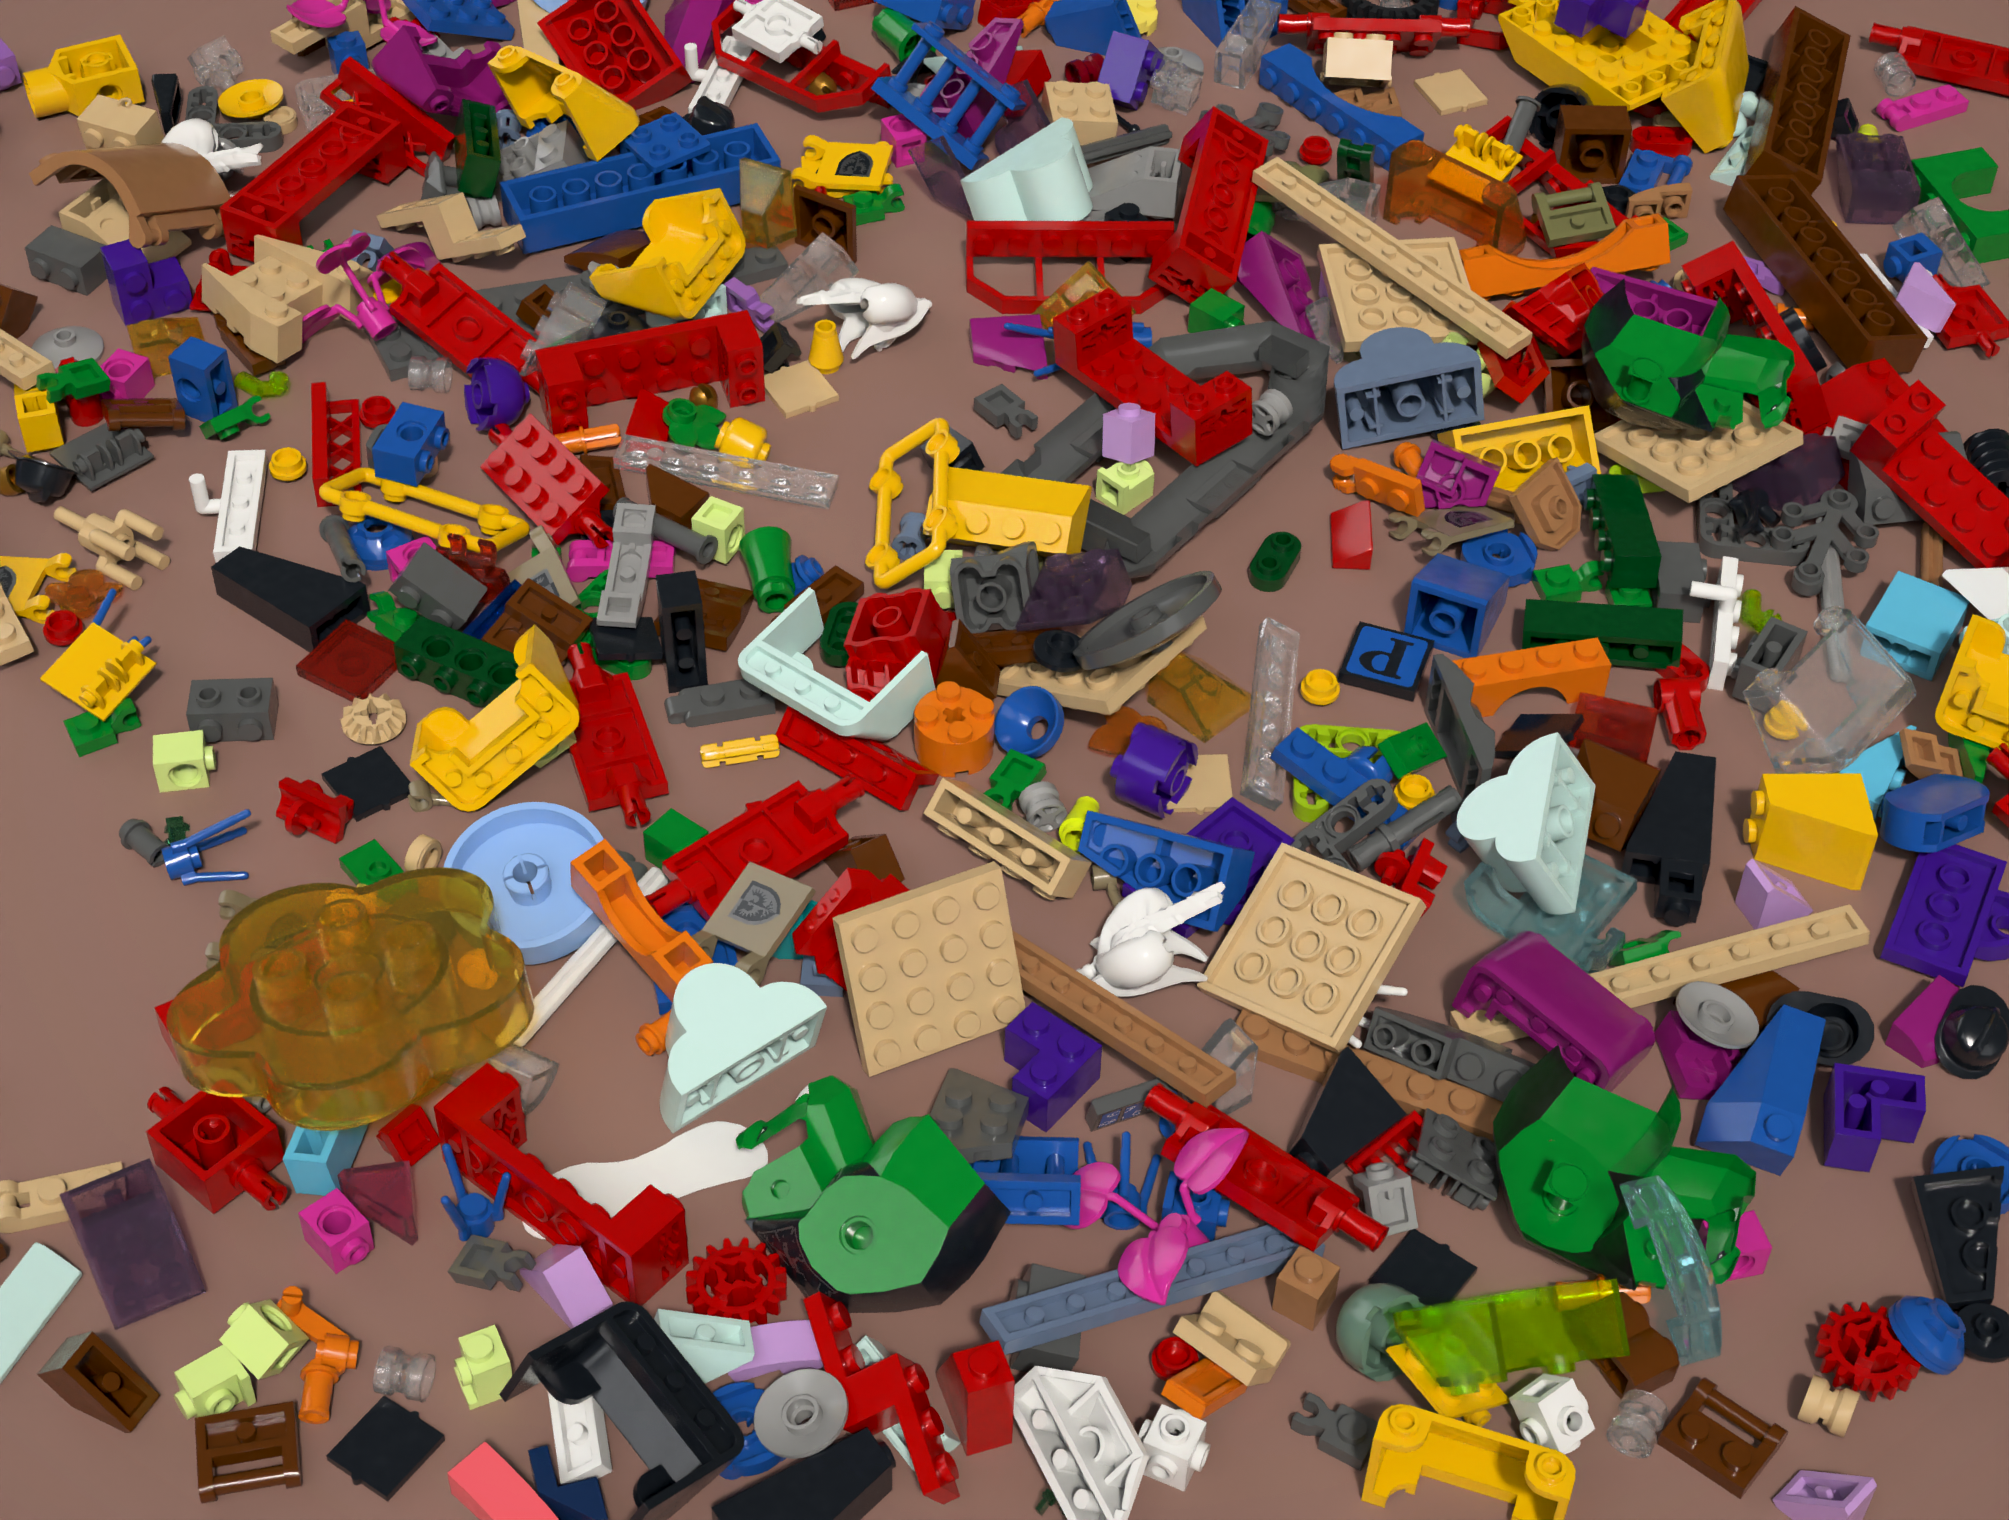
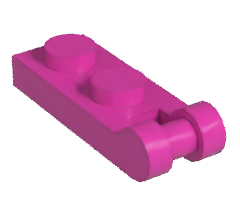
M1950 84L1895 101L1885 98L1877 105L1876 113L1884 120L1889 119L1890 125L1896 131L1901 132L1966 112L1969 100Z
M591 540L573 541L569 546L568 556L570 560L567 563L566 569L571 581L583 582L588 577H597L601 572L609 569L613 542L605 540L609 546L599 549ZM653 540L648 578H656V575L674 573L676 548L664 541Z

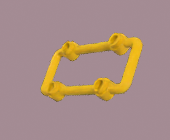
M935 418L887 448L880 457L878 471L875 472L870 480L869 488L877 494L875 546L868 552L865 564L873 570L874 584L880 589H888L939 558L946 548L947 540L952 538L958 530L956 516L948 510L949 464L957 458L960 448L957 440L950 434L948 421L943 418ZM929 439L925 451L934 459L932 510L923 522V529L931 535V544L900 563L898 552L890 546L892 499L896 498L903 489L901 476L893 470V464L897 459Z
M357 468L324 483L319 488L320 497L329 503L338 505L345 520L361 522L365 520L367 515L438 539L441 552L447 555L464 554V549L480 554H493L526 537L530 532L528 522L522 518L510 515L509 510L503 506L496 504L480 505L421 484L415 487L375 477V470L373 468ZM362 482L380 486L381 492L384 493L383 498L388 501L403 502L406 500V496L478 519L477 522L480 525L481 532L495 536L483 539L471 535L470 530L465 526L458 524L441 525L371 501V496L367 493L345 490Z

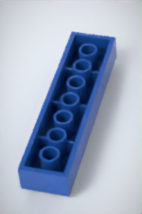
M758 123L702 135L711 143V150L659 173H653L632 152L603 158L598 162H585L500 182L503 216L509 226L522 225L526 237L517 242L523 254L541 252L557 246L571 245L578 241L603 237L616 231L638 229L642 227L644 213L654 199L720 188L729 206H734L738 203L764 199L768 196L782 193L781 160Z

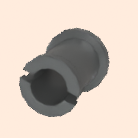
M130 819L121 826L119 837L123 847L135 850L152 867H159L165 863L161 848L168 847L169 845L162 842L150 831V825L146 821Z

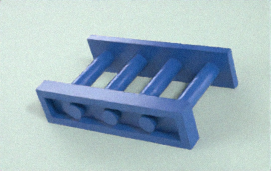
M928 21V23H914L911 29L922 38L898 74L892 77H878L871 89L968 169L977 170L990 159L982 152L984 149L982 145L1007 108L1012 111L1023 110L1027 104L1019 98L1021 94L1016 88L1008 83H1000L943 36L945 31L940 26L931 21ZM933 46L947 59L922 96L915 97L907 91V83ZM958 66L972 79L948 115L940 118L932 111V103ZM983 87L996 97L997 100L972 137L965 138L957 132V124Z
M1020 1136L1012 1158L994 1161L980 1160L970 1163V1166L1011 1212L1005 1224L1079 1225L1081 1175H1072L1078 1170L1079 1138Z

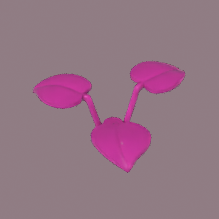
M298 0L290 6L287 5L286 9L304 23L316 27L331 28L346 22L347 17L341 12L345 11L349 0H342L341 4L337 6L326 0ZM363 0L366 2L368 13H381L382 23L385 27L381 28L380 36L386 42H389L403 25L416 27L421 37L419 40L421 47L438 41L436 36L419 25L404 20L391 22L387 16V11L391 9L390 0Z
M366 232L353 235L343 241L342 244L330 248L316 262V268L322 274H328L340 265L342 266L363 300L356 308L358 315L355 316L339 304L331 308L326 304L305 315L302 320V344L317 331L335 320L340 314L354 322L359 330L365 327L374 341L387 337L397 328L398 324L389 313V307L385 302L380 287L393 278L380 270L381 262L376 266V271L367 279L368 285L374 288L378 301L374 297H368L347 261L361 254L369 246L371 239ZM408 246L395 251L399 257L413 268H425L424 260L415 248Z
M1242 1128L1211 1129L1199 1133L1185 1144L1175 1161L1174 1173L1180 1180H1183L1179 1190L1187 1215L1171 1213L1158 1224L1122 1196L1113 1192L1121 1179V1174L1112 1164L1094 1162L1072 1174L1081 1175L1079 1225L1063 1226L1070 1229L1086 1228L1103 1215L1108 1201H1112L1152 1229L1148 1238L1137 1239L1124 1250L1118 1263V1275L1123 1284L1138 1297L1158 1305H1165L1171 1284L1185 1261L1188 1248L1210 1242L1207 1236L1196 1226L1202 1218L1195 1211L1190 1190L1195 1194L1202 1195L1215 1188L1234 1165L1248 1139L1249 1133Z

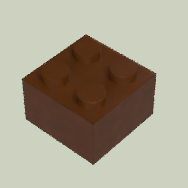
M1560 105L1552 149L1555 152L1557 163L1584 184L1589 180L1600 182L1601 184H1619L1624 174L1632 133L1627 106Z

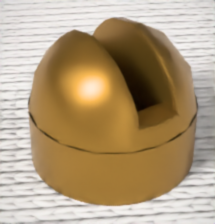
M822 72L811 82L808 91L818 96L837 92V86L830 76Z
M701 383L698 387L691 389L689 401L693 402L696 406L708 405L716 409L718 408V396L711 385Z
M15 464L0 468V494L14 496L25 491L15 484Z

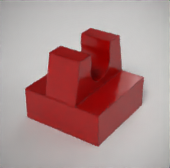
M410 1104L382 1127L376 1135L383 1150L394 1158L398 1167L405 1169L412 1167L440 1143V1139L422 1107L415 1104Z

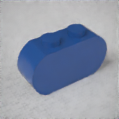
M1933 774L1887 792L1880 809L1882 815L1880 836L1887 843L1909 851L1924 853L1941 851L1984 832V816L1990 791L1982 783L1970 778L1950 774Z

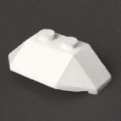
M2009 567L1947 569L1942 574L1987 619L2000 618L2009 613Z
M1034 1366L1014 1386L1013 1416L1067 1520H1128L1149 1455L1108 1379L1097 1375Z

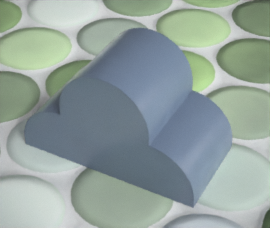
M1395 327L1370 335L1361 344V359L1346 364L1334 377L1339 436L1342 449L1485 420L1481 359L1477 352L1459 343L1443 342L1434 344L1428 334L1418 329Z

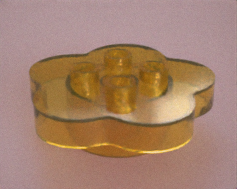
M437 867L406 871L364 887L337 883L302 884L275 891L250 903L238 912L225 927L219 942L220 959L218 963L190 981L176 995L168 1009L166 1023L181 1072L193 1087L209 1094L224 1097H264L281 1118L293 1125L310 1130L334 1131L359 1127L384 1118L400 1108L417 1102L438 1089L452 1077L458 1068L476 1064L500 1053L519 1039L530 1025L534 1014V1001L523 955L518 946L501 932L490 887L480 877L470 872L454 868Z

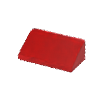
M644 389L639 391L626 429V453L632 456L663 459L669 440V426L663 421L662 413L669 402Z
M1365 500L1330 514L1332 568L1370 570L1373 553L1370 500Z

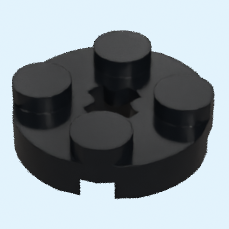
M1793 306L1781 312L1779 315L1814 371L1817 373L1828 365Z

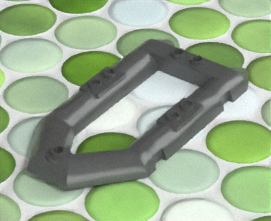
M1268 321L1163 337L1148 348L1190 379L1216 377L1225 371H1229L1233 375L1266 371L1270 377L1268 389H1276L1286 395L1293 407V414L1287 422L1280 424L1278 430L1271 435H1262L1252 428V435L1197 467L1192 464L1132 518L1090 499L1081 548L1102 558L1099 570L1104 578L1109 581H1118L1148 576L1153 573L1212 518L1217 519L1261 479V474L1322 420L1325 409L1329 345L1276 322ZM1093 394L1034 444L1035 453L1025 462L1016 459L1000 474L1071 483L1095 461L1099 463L1105 458L1102 456L1103 414L1117 408L1098 394Z

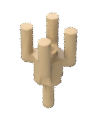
M63 506L58 507L54 512L55 520L79 532L78 541L81 546L99 554L96 563V570L99 573L134 591L141 587L142 578L117 565L118 561L122 559L131 561L135 556L160 570H164L170 563V558L165 554L135 540L131 530L133 529L154 541H158L163 535V528L127 509L120 510L115 520L96 513L84 518Z

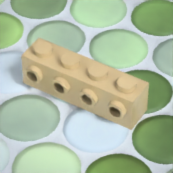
M942 778L923 813L939 823L937 828L955 839L961 837L970 843L969 849L986 859H995L1002 864L1001 869L1005 873L1019 880L1026 879L1034 884L1032 889L1036 893L1049 900L1054 901L1056 897L1073 899L1092 864L1091 861L966 782Z

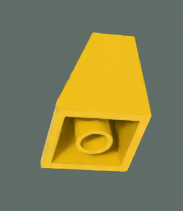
M1861 773L1762 774L1758 791H1753L1751 794L1752 812L1750 818H1746L1743 823V838L1745 843H1750L1754 859L1849 890H1860L1878 838L1877 828Z

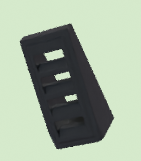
M176 73L153 74L151 80L166 135L172 127L179 123L183 104L180 83Z

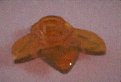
M82 569L71 574L68 582H52L45 587V595L50 598L52 603L59 604L61 610L71 611L78 618L84 619L96 613V606L98 603L103 602L111 588L117 591L115 598L119 596L123 591V584L116 582L104 583V576L101 571Z
M1121 706L1117 712L1111 715H1104L1107 724L1094 732L1089 741V748L1110 755H1124L1130 745L1132 731L1139 722L1147 725L1151 724L1167 732L1168 730L1165 723L1159 718L1141 716L1133 708Z

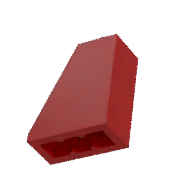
M999 1340L952 1353L936 1372V1378L966 1456L1011 1444L1015 1380Z

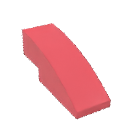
M483 1442L447 1472L451 1494L480 1520H559L530 1485L486 1442Z

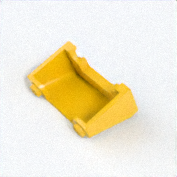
M1714 0L1681 16L1679 28L1685 35L1691 34L1699 43L1694 66L1679 73V77L1682 80L1673 91L1670 87L1663 89L1661 101L1704 153H1708L1716 148H1724L1732 141L1749 71L1742 10L1737 0Z
M505 46L487 63L522 126L531 130L535 126L534 120L546 118L552 124L563 114L571 117L585 143L583 149L587 157L596 162L630 135L639 125V117L631 105L581 74L522 47Z
M720 188L654 199L646 209L642 219L643 229L651 241L630 267L617 269L613 264H601L589 278L598 294L606 300L673 320L692 319L742 258L746 247L745 237Z
M1972 614L1937 705L1935 719L1943 730L1994 749L1997 747L2001 750L1999 746L2002 743H2006L2009 748V655L2002 653L2006 643V634L1998 623Z
M533 625L521 635L514 646V659L519 666L515 674L518 680L471 720L466 719L454 708L440 707L430 712L417 723L409 765L448 802L461 811L470 812L482 808L570 735L578 726L580 709L553 643L536 625Z
M1397 1404L1384 1410L1379 1418L1373 1437L1361 1501L1385 1508L1389 1496L1398 1490L1405 1489L1406 1493L1415 1495L1420 1475L1515 1504L1511 1520H1564L1575 1482L1576 1470L1572 1461L1565 1454L1557 1450L1418 1407Z

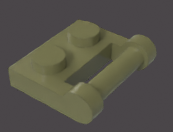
M1600 182L1589 183L1586 188L1547 195L1544 192L1534 193L1531 196L1532 208L1534 213L1537 214L1548 248L1605 238L1616 229ZM1585 201L1590 202L1587 204L1550 210V208Z

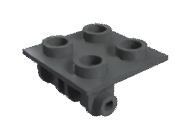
M107 422L49 452L50 456L63 467L77 472L78 475L74 477L90 491L154 458V455L140 444L145 441L140 429L132 430L128 428L124 430L121 428L120 431H108Z
M1427 1108L1424 1113L1417 1151L1412 1150L1409 1153L1404 1166L1410 1168L1409 1173L1428 1184L1431 1183L1438 1173L1433 1184V1188L1437 1190L1451 1176L1452 1178L1446 1187L1445 1194L1450 1197L1454 1193L1453 1198L1468 1208L1474 1210L1477 1207L1484 1211L1490 1200L1495 1202L1497 1199L1500 1183L1494 1142L1485 1137H1477L1463 1129L1450 1116L1437 1114Z

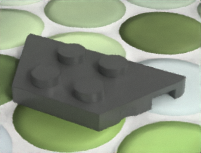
M949 1068L930 1116L940 1124L939 1128L969 1164L980 1160L1009 1159L1013 1157L1028 1116L1029 1097L961 1070Z

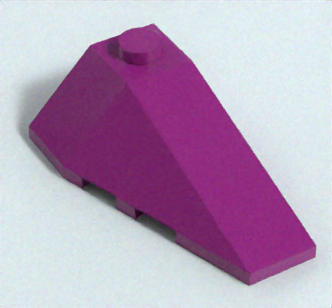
M734 0L673 1L665 14L664 38L684 67V45L694 43L697 45L698 68H704L715 49L711 22Z
M995 17L969 43L970 50L966 55L1002 84L1006 81L1024 25L1022 19ZM958 66L932 103V111L940 118L948 115L972 79ZM930 82L925 86L924 90L920 94V97L922 96ZM982 87L958 122L957 132L965 138H971L997 98Z
M1259 232L1245 242L1237 281L1251 292L1280 325L1321 342L1318 324L1310 315V312L1315 310L1314 301L1307 297V292L1312 289L1301 255L1267 233Z
M1592 267L1590 270L1604 294L1625 278L1627 299L1635 315L1699 336L1703 335L1718 302L1597 267Z

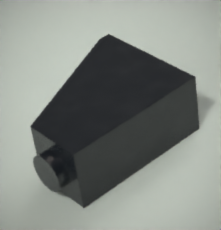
M1348 1046L1341 1051L1328 1069L1289 1154L1306 1164L1311 1170L1314 1169L1328 1179H1331L1347 1167L1349 1162L1403 1120L1407 1114Z

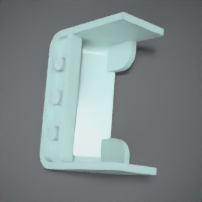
M811 588L804 591L739 654L738 665L742 677L747 682L842 736L879 741L891 739L914 718V710L920 699L927 693L936 690L929 657L924 651H921L870 702L814 671L812 661L803 653L822 635L824 626L815 590Z

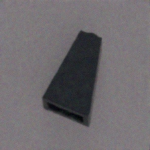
M239 546L211 566L218 596L314 656L367 616V612L370 611L366 585L362 582H348L342 576Z
M1675 751L1626 846L1619 879L1655 884L1661 857L1704 864L1703 892L1711 858L1716 757ZM1669 877V882L1690 883V880Z
M867 1427L711 1507L712 1520H861L892 1491V1469L896 1467V1462L889 1446L884 1441L877 1442Z

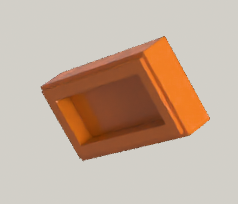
M1205 1357L1168 1379L1161 1395L1193 1417L1202 1420L1245 1393L1248 1386Z

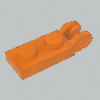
M1344 453L1335 455L1330 460L1332 472L1338 473L1333 477V486L1338 491L1341 490L1345 494L1357 492L1358 495L1367 499L1377 501L1416 517L1425 510L1420 479L1370 460L1359 459Z

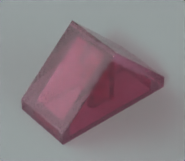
M409 1160L343 1169L337 1175L341 1192L361 1214L411 1246L418 1241L415 1186Z

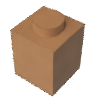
M1299 1245L1276 1278L1272 1310L1313 1331L1335 1300L1341 1267Z

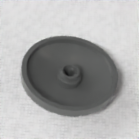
M1211 571L1187 574L1164 583L1133 599L1098 622L1081 637V640L1078 641L1079 645L1073 651V654L1082 669L1093 670L1120 664L1150 651L1152 654L1158 653L1169 647L1173 643V638L1191 626L1207 611L1221 594L1222 588Z

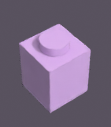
M1123 403L1118 406V409L1104 413L1102 456L1130 465L1154 456L1156 413L1142 410L1141 406L1135 403Z

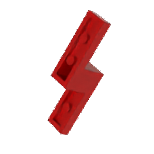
M820 1291L803 1299L825 1372L834 1376L841 1383L848 1397L849 1411L843 1429L855 1434L868 1427L872 1435H875L900 1423L923 1495L943 1505L960 1497L955 1482L959 1478L958 1468L953 1457L944 1449L940 1436L944 1433V1426L938 1412L930 1406L926 1394L930 1385L922 1366L895 1353L866 1368L860 1350L852 1343L848 1330L852 1326V1321L845 1305Z

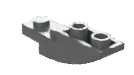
M1380 1006L1375 1007L1363 1046L1367 1050L1438 1080L1448 1078L1504 1102L1509 1091L1519 1079L1535 1065V1063L1511 1054L1513 1049L1442 1023Z

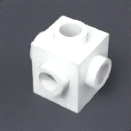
M1543 1373L1509 1398L1520 1421L1519 1429L1525 1441L1567 1454L1577 1449L1581 1444L1580 1440L1595 1430L1588 1413V1403L1581 1392L1578 1391L1573 1378Z
M1161 1404L1154 1421L1146 1419L1138 1435L1149 1455L1143 1475L1185 1491L1194 1471L1201 1472L1210 1451L1211 1445L1204 1442L1207 1422L1193 1417L1183 1409L1175 1410Z

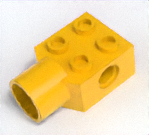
M120 34L56 49L48 67L22 73L26 94L35 118L69 111L79 117L98 94L117 100L127 97L132 100V104L145 102L138 68Z

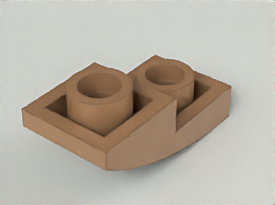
M1690 183L1669 184L1636 193L1628 198L1625 216L1630 219L1634 215L1641 217L1658 213L1662 218H1687L1693 192Z

